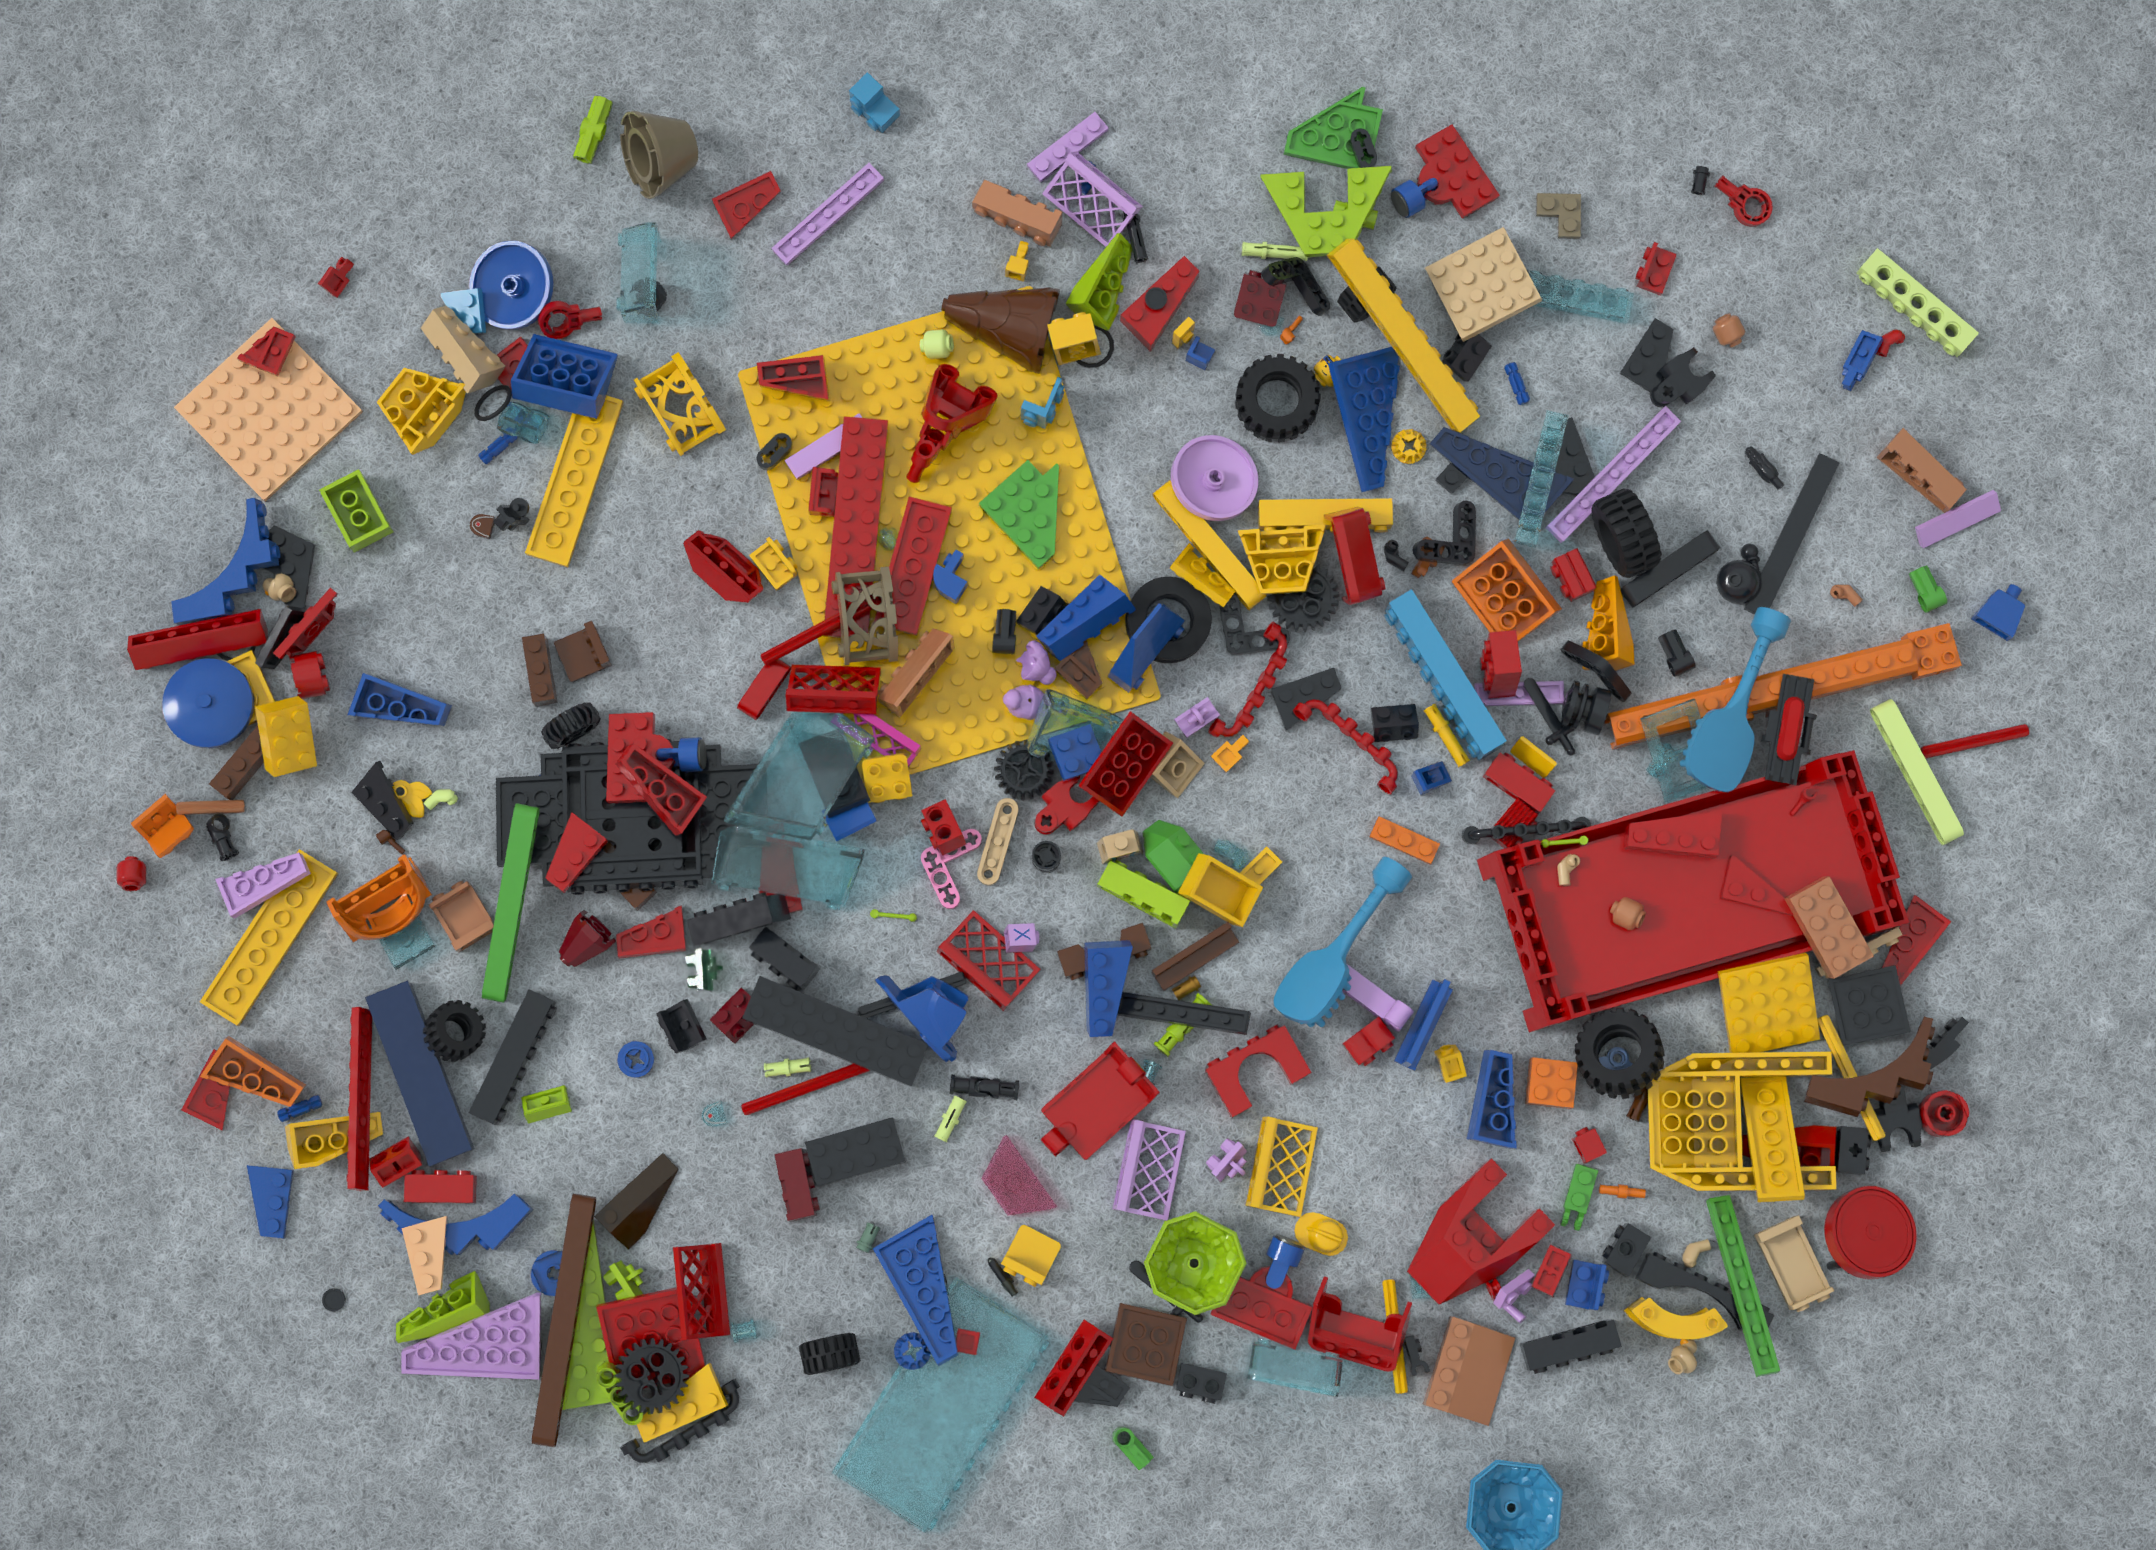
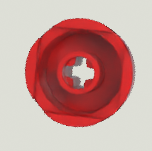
M317 651L289 656L291 662H295L290 664L295 688L300 693L297 695L301 699L326 695V691H330L328 678L326 675H322V670L326 668L321 653L317 654Z
M1947 1090L1934 1092L1924 1097L1918 1105L1922 1122L1921 1127L1931 1136H1952L1961 1132L1966 1126L1969 1108L1964 1098L1959 1094ZM1945 1110L1946 1114L1944 1117H1941L1940 1113Z

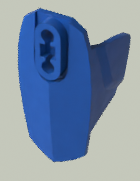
M879 976L875 980L877 984L917 1029L921 1038L945 1062L949 1060L953 1062L957 1057V1051L949 1040L966 1015L964 1006L968 1001V995L933 976L902 990L890 976Z

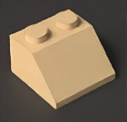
M1165 731L1162 735L1172 741L1173 745L1150 778L1173 796L1179 798L1205 763L1181 739Z

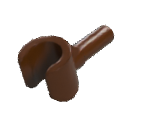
M382 830L376 834L377 839L382 845L389 842L401 855L405 852L393 839L389 831Z

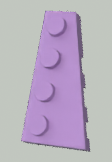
M296 853L274 860L271 864L258 865L253 867L252 870L246 872L239 871L233 873V876L221 877L215 880L230 916L235 919L311 873L304 856Z

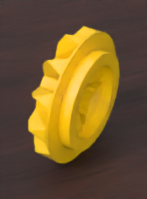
M1403 429L1394 436L1391 450L1398 461L1405 464H1413L1424 457L1427 450L1426 440L1421 433L1414 429ZM1415 440L1413 445L1415 451L1409 449L1403 452L1406 446L1404 442L1409 443Z

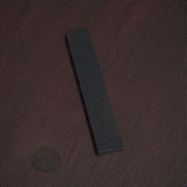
M1122 992L1117 1015L1247 1035L1251 1012Z

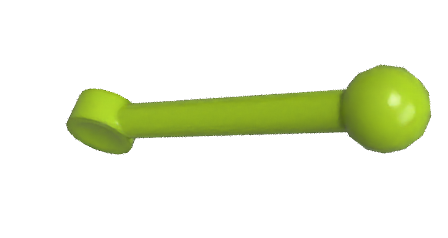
M1581 836L1579 839L1555 841L1543 839L1541 846L1547 848L1549 845L1573 843L1585 845L1588 843V838Z
M876 909L870 912L872 918L879 916L909 919L911 922L917 920L915 913L909 915L884 913Z

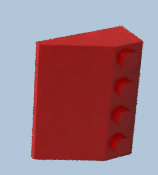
M1130 711L1078 786L1123 817L1171 748L1173 742Z

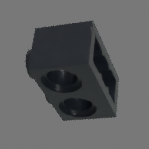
M1181 1363L1175 1390L1180 1391L1179 1396L1193 1399V1395L1203 1396L1202 1401L1215 1404L1216 1400L1221 1401L1227 1373ZM1186 1375H1193L1196 1379V1383L1192 1388H1187L1183 1384V1379ZM1209 1380H1215L1218 1383V1389L1214 1393L1206 1391L1205 1385Z

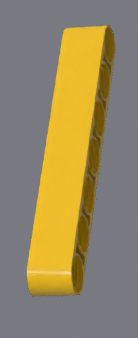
M1171 480L1167 481L1152 494L1157 503L1214 571L1219 573L1236 591L1235 594L1248 610H1251L1267 597L1266 594H1261L1256 580L1203 518L1192 514L1180 503L1173 491Z

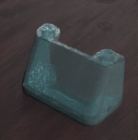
M1047 689L1040 702L1026 747L1028 752L1035 757L1045 756L1047 752L1053 754L1048 743L1049 738L1091 724L1102 752L1124 720L1110 712Z

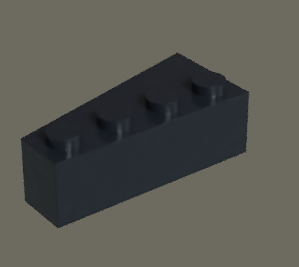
M766 892L753 895L754 900L748 902L746 898L733 901L734 906L728 908L724 904L713 907L714 912L708 914L707 910L693 913L694 918L686 920L693 946L731 937L733 934L751 931V929L773 925L775 922L790 920L791 916L785 894L767 896Z
M1606 1319L1520 1343L1526 1368L1528 1371L1533 1370L1534 1374L1547 1371V1366L1554 1364L1556 1368L1569 1365V1360L1578 1359V1362L1590 1359L1592 1354L1600 1353V1355L1612 1353L1615 1348L1622 1347L1615 1321L1612 1319Z

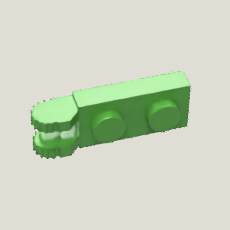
M1575 1164L1563 1205L1564 1212L1560 1223L1561 1226L1565 1227L1568 1224L1570 1210L1578 1212L1574 1222V1230H1580L1584 1214L1587 1212L1598 1170Z

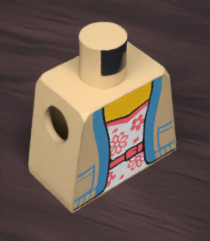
M1134 829L1102 837L1097 842L1102 864L1144 853L1139 834Z

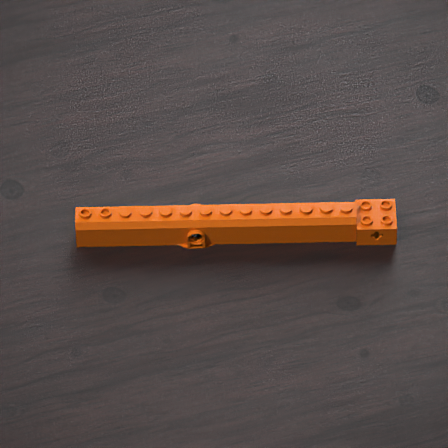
M1950 623L1907 633L1901 637L1900 641L1757 676L1750 694L1746 715L1747 721H1752L1754 714L1777 709L1783 674L1814 679L1811 700L1910 675L1913 680L1956 670L1962 664ZM1743 675L1725 679L1719 686L1607 713L1604 723H1611V730L1615 737V742L1610 743L1612 750L1695 729L1697 727V719H1702L1712 709H1720L1726 706L1736 691Z

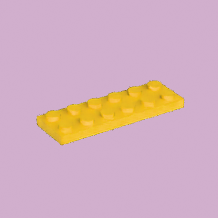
M1786 1077L1740 1078L1757 1202L1804 1200L1805 1193Z

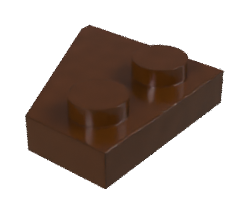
M1087 640L1084 641L1082 647L1068 655L1054 668L1086 700L1102 685V680L1097 671Z

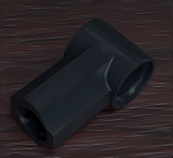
M1011 609L997 610L992 653L1015 654L1016 611Z
M1676 629L1658 637L1667 657V665L1674 677L1696 668L1691 653L1685 649Z

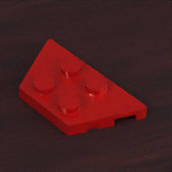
M329 588L314 606L309 607L305 611L304 618L299 624L296 623L291 627L289 635L273 654L279 659H283L285 654L293 656L297 653L305 652L334 618L336 603L333 599L337 597L338 593Z

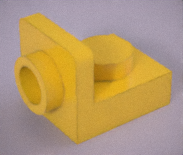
M1443 1045L1440 1049L1434 1051L1445 1083L1467 1076L1461 1052L1456 1045Z

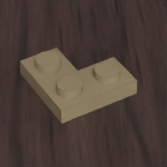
M1537 193L1536 216L1558 217V238L1580 239L1581 194Z

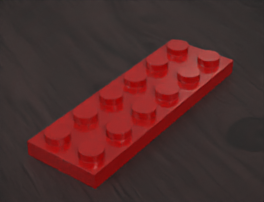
M910 496L908 498L889 566L893 586L892 603L895 604L896 631L915 636L918 634L933 580L934 568L938 562L952 507ZM876 612L874 623L884 618V612Z

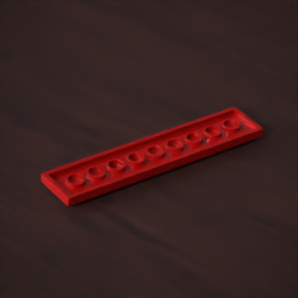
M844 416L824 620L839 613L837 594L833 595L832 581H835V573L869 572L875 569L888 420ZM873 581L864 582L866 588L872 585ZM859 583L844 584V590L847 595L853 593L851 587H855L859 593L862 592ZM845 600L846 608H848L852 602ZM871 610L853 619L866 633H869ZM841 626L823 635V637L841 638ZM848 626V636L855 634Z

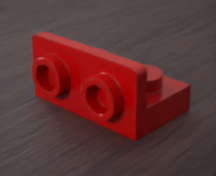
M1654 242L1651 248L1647 247L1642 259L1646 260L1644 267L1640 266L1635 279L1639 281L1636 287L1661 296L1677 254L1657 247L1658 243Z

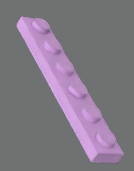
M870 163L865 165L774 245L772 251L788 266L884 181L883 176Z

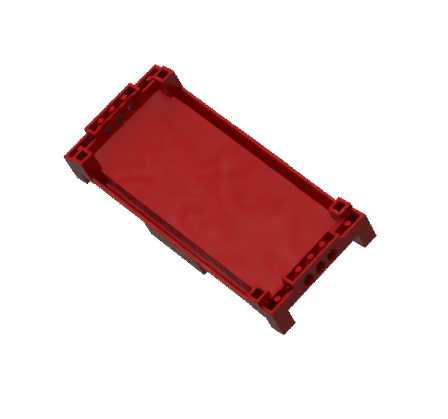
M1855 750L1821 757L1799 767L1796 785L1769 781L1762 777L1738 784L1730 792H1707L1547 839L1555 841L1579 839L1581 836H1586L1588 843L1585 845L1573 843L1549 845V847L1544 848L1541 846V841L1537 839L1494 851L1477 860L1483 881L1491 879L1496 881L1534 1006L1522 1011L1529 1033L1658 994L1663 995L1719 979L1718 971L1812 951L1794 916L1720 898L1731 855L1737 857L1784 898L1821 877L1829 876L1862 936L1877 934L1909 923L1896 882L1900 875L1873 791H1867ZM1806 787H1809L1806 791L1808 797H1812L1817 792L1816 797L1811 802H1806L1795 816L1790 814L1791 810L1801 799L1800 794ZM1722 811L1719 855L1714 859L1624 849L1625 830L1629 823ZM1567 855H1577L1580 858V864L1569 873L1571 885L1559 886L1558 864ZM1623 897H1628L1641 903L1646 912L1642 925L1639 928L1636 927L1633 930H1628L1613 922V914L1610 913L1615 901L1619 902Z

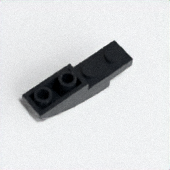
M1963 1017L1956 1018V1020L1954 1018L1950 1019L1944 1026L1946 1031L1941 1036L1937 1034L1930 1041L1931 1048L1927 1060L1924 1061L1931 1063L1930 1069L1942 1063L1961 1046L1955 1038L1969 1023Z

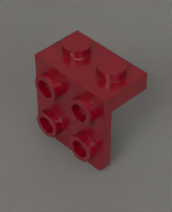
M1249 270V273L1245 272L1234 316L1239 319L1274 327L1277 324L1287 283L1271 286L1264 281L1261 272Z

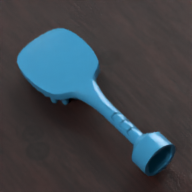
M1766 607L1757 608L1751 623V628L1757 637V641L1736 691L1725 707L1712 709L1702 719L1696 720L1697 727L1691 730L1692 738L1687 740L1688 749L1683 750V755L1686 758L1680 761V766L1686 767L1688 776H1692L1697 782L1712 790L1720 792L1734 790L1742 780L1749 765L1755 737L1746 718L1750 694L1770 643L1784 639L1791 623V619L1779 611Z
M1382 857L1372 871L1375 888L1346 928L1327 948L1306 953L1296 962L1281 982L1274 996V1006L1282 1015L1300 1024H1307L1309 1027H1313L1315 1023L1319 1027H1323L1325 1021L1321 1017L1325 1016L1327 1019L1332 1017L1333 1014L1329 1009L1331 1007L1334 1010L1337 1009L1339 1004L1336 999L1344 1000L1346 997L1342 990L1349 991L1351 989V985L1348 982L1352 977L1349 974V967L1346 962L1347 954L1357 935L1386 894L1402 893L1410 882L1412 875L1405 867L1389 857Z

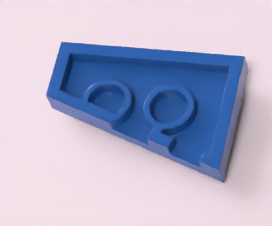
M247 1165L260 1236L285 1239L294 1170Z

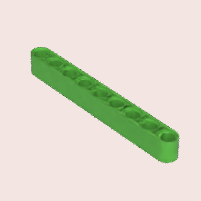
M516 803L514 808L483 983L482 999L505 1003L507 998L540 809L538 807Z

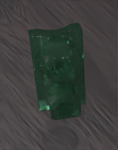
M695 949V953L686 955L687 966L696 967V975L688 976L687 978L688 987L702 991H712L713 980H717V972L723 971V966L716 965V957H711V950Z

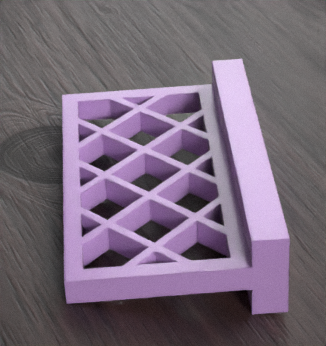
M1077 151L1071 152L1042 194L1106 247L1117 233L1124 231L1135 214L1139 213L1143 206ZM1068 167L1075 171V181L1066 182L1065 171ZM1081 182H1089L1092 185L1093 194L1082 195ZM1077 183L1078 196L1068 197L1066 184ZM1062 185L1064 198H1056L1050 193L1054 186ZM1097 196L1107 197L1109 208L1099 209ZM1093 197L1095 210L1084 211L1083 198ZM1079 199L1080 211H1071L1068 200ZM1121 209L1128 216L1123 222L1116 223L1114 210ZM1110 211L1111 224L1101 225L1099 212ZM1095 212L1097 225L1089 226L1085 220V213ZM1112 226L1113 236L1107 241L1102 236L1101 227Z
M1130 1120L1112 1209L1168 1220L1186 1131L1139 1120ZM1145 1128L1154 1129L1158 1135V1138L1149 1144L1144 1138ZM1159 1130H1160V1131H1164V1132H1166V1133H1164L1163 1135H1161V1133L1159 1132ZM1170 1133L1178 1134L1177 1145L1170 1149L1164 1137ZM1161 1140L1167 1151L1156 1157L1150 1146ZM1148 1149L1154 1160L1143 1166L1139 1159L1140 1153ZM1170 1154L1174 1160L1173 1167L1165 1171L1159 1160ZM1156 1162L1162 1174L1152 1180L1146 1168ZM1143 1171L1149 1183L1139 1189L1135 1183V1177ZM1165 1176L1169 1182V1187L1161 1193L1154 1182ZM1152 1185L1158 1196L1147 1202L1141 1191ZM1139 1194L1145 1205L1139 1209L1129 1208L1131 1198ZM1159 1198L1165 1205L1163 1215L1154 1213L1150 1206ZM1147 1207L1150 1212L1142 1210Z

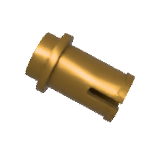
M1195 975L1193 977L1189 976L1188 980L1172 988L1179 1001L1194 991L1198 992V989L1202 987Z

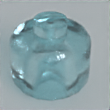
M884 527L879 531L880 535L877 541L884 550L890 551L895 548L898 531L894 527L888 529Z

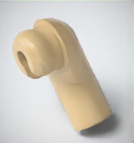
M1567 855L1558 864L1559 886L1571 885L1569 873L1580 864V858L1577 855Z
M1708 1239L1687 1245L1682 1255V1260L1686 1267L1693 1268L1696 1266L1699 1253L1711 1250Z

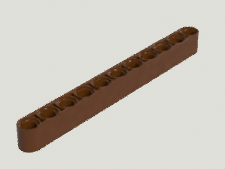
M573 1193L571 1198L532 1433V1444L555 1448L557 1444L596 1208V1197Z

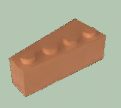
M987 180L983 181L972 201V207L975 209L974 212L979 216H989L994 219L996 224L1002 227L1007 225L1013 228L1016 234L1022 237L1027 235L1033 238V241L1040 246L1047 245L1051 247L1062 226V211L1055 209L1053 213L1046 208L1045 204L1038 202L1034 205L1026 196L1021 194L1012 196L1009 189Z
M1904 428L1892 438L1877 456L1881 462L1944 513L1948 512L1967 490L1958 478L1952 476Z

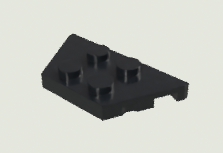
M1571 417L1538 449L1537 453L1544 468H1549L1559 474L1574 478L1563 493L1578 495L1595 476L1574 420Z

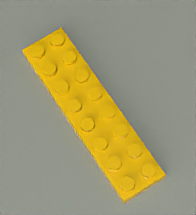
M606 395L605 402L597 419L572 413L525 551L526 555L567 568L569 567L624 403L623 400Z
M300 849L297 853L304 856L311 874L263 903L200 1000L201 1004L236 1026L241 1025L338 875L336 871Z

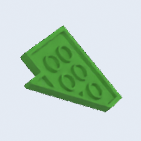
M1361 87L1290 130L1283 155L1346 169L1359 168L1350 145L1351 134L1356 129H1365L1370 134L1375 148L1383 109L1362 105L1366 87ZM1357 135L1355 142L1359 141L1361 147H1364L1363 141L1365 137L1361 138L1360 135ZM1363 152L1364 158L1362 162L1366 161L1367 164H1370L1372 157L1368 158L1366 152Z
M1027 460L979 503V506L1035 567L1040 569L1055 555L1059 465L1055 464L1042 475Z

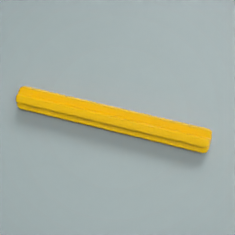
M1383 1280L1382 1285L1387 1318L1390 1314H1399L1395 1280ZM1403 1346L1397 1366L1393 1370L1394 1386L1397 1394L1408 1392Z

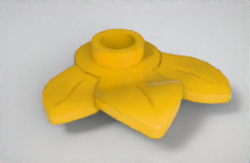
M405 780L395 781L392 788L397 798L402 800L409 815L416 818L424 817L425 811L422 800L432 795L431 789L421 782L409 784ZM399 787H402L405 790V793L402 796L397 794V789Z

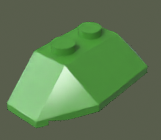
M1158 820L1142 832L1145 856L1172 890L1178 893L1198 853H1204L1183 827Z

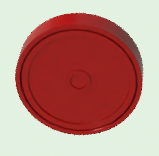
M1877 1186L1859 1187L1839 1196L1828 1210L1824 1225L1826 1244L1836 1263L1849 1274L1868 1280L1880 1279L1897 1273L1910 1261L1916 1246L1915 1222L1906 1204L1891 1191Z

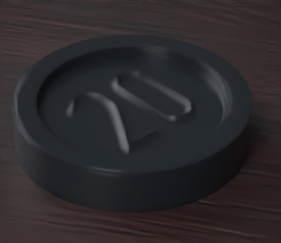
M1158 287L1149 289L1145 295L1146 305L1153 310L1163 308L1167 302L1165 291Z
M329 1289L323 1294L322 1304L329 1311H338L345 1304V1295L339 1289Z

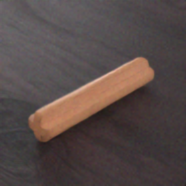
M244 800L177 802L176 812L179 815L242 813L245 810Z

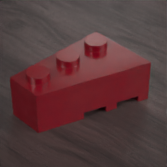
M799 1148L774 1154L783 1191V1201L787 1210V1221L792 1222L817 1216L816 1211L820 1210L818 1197H813L811 1190L815 1188L813 1175H808L806 1167L810 1166L808 1153H803V1149Z

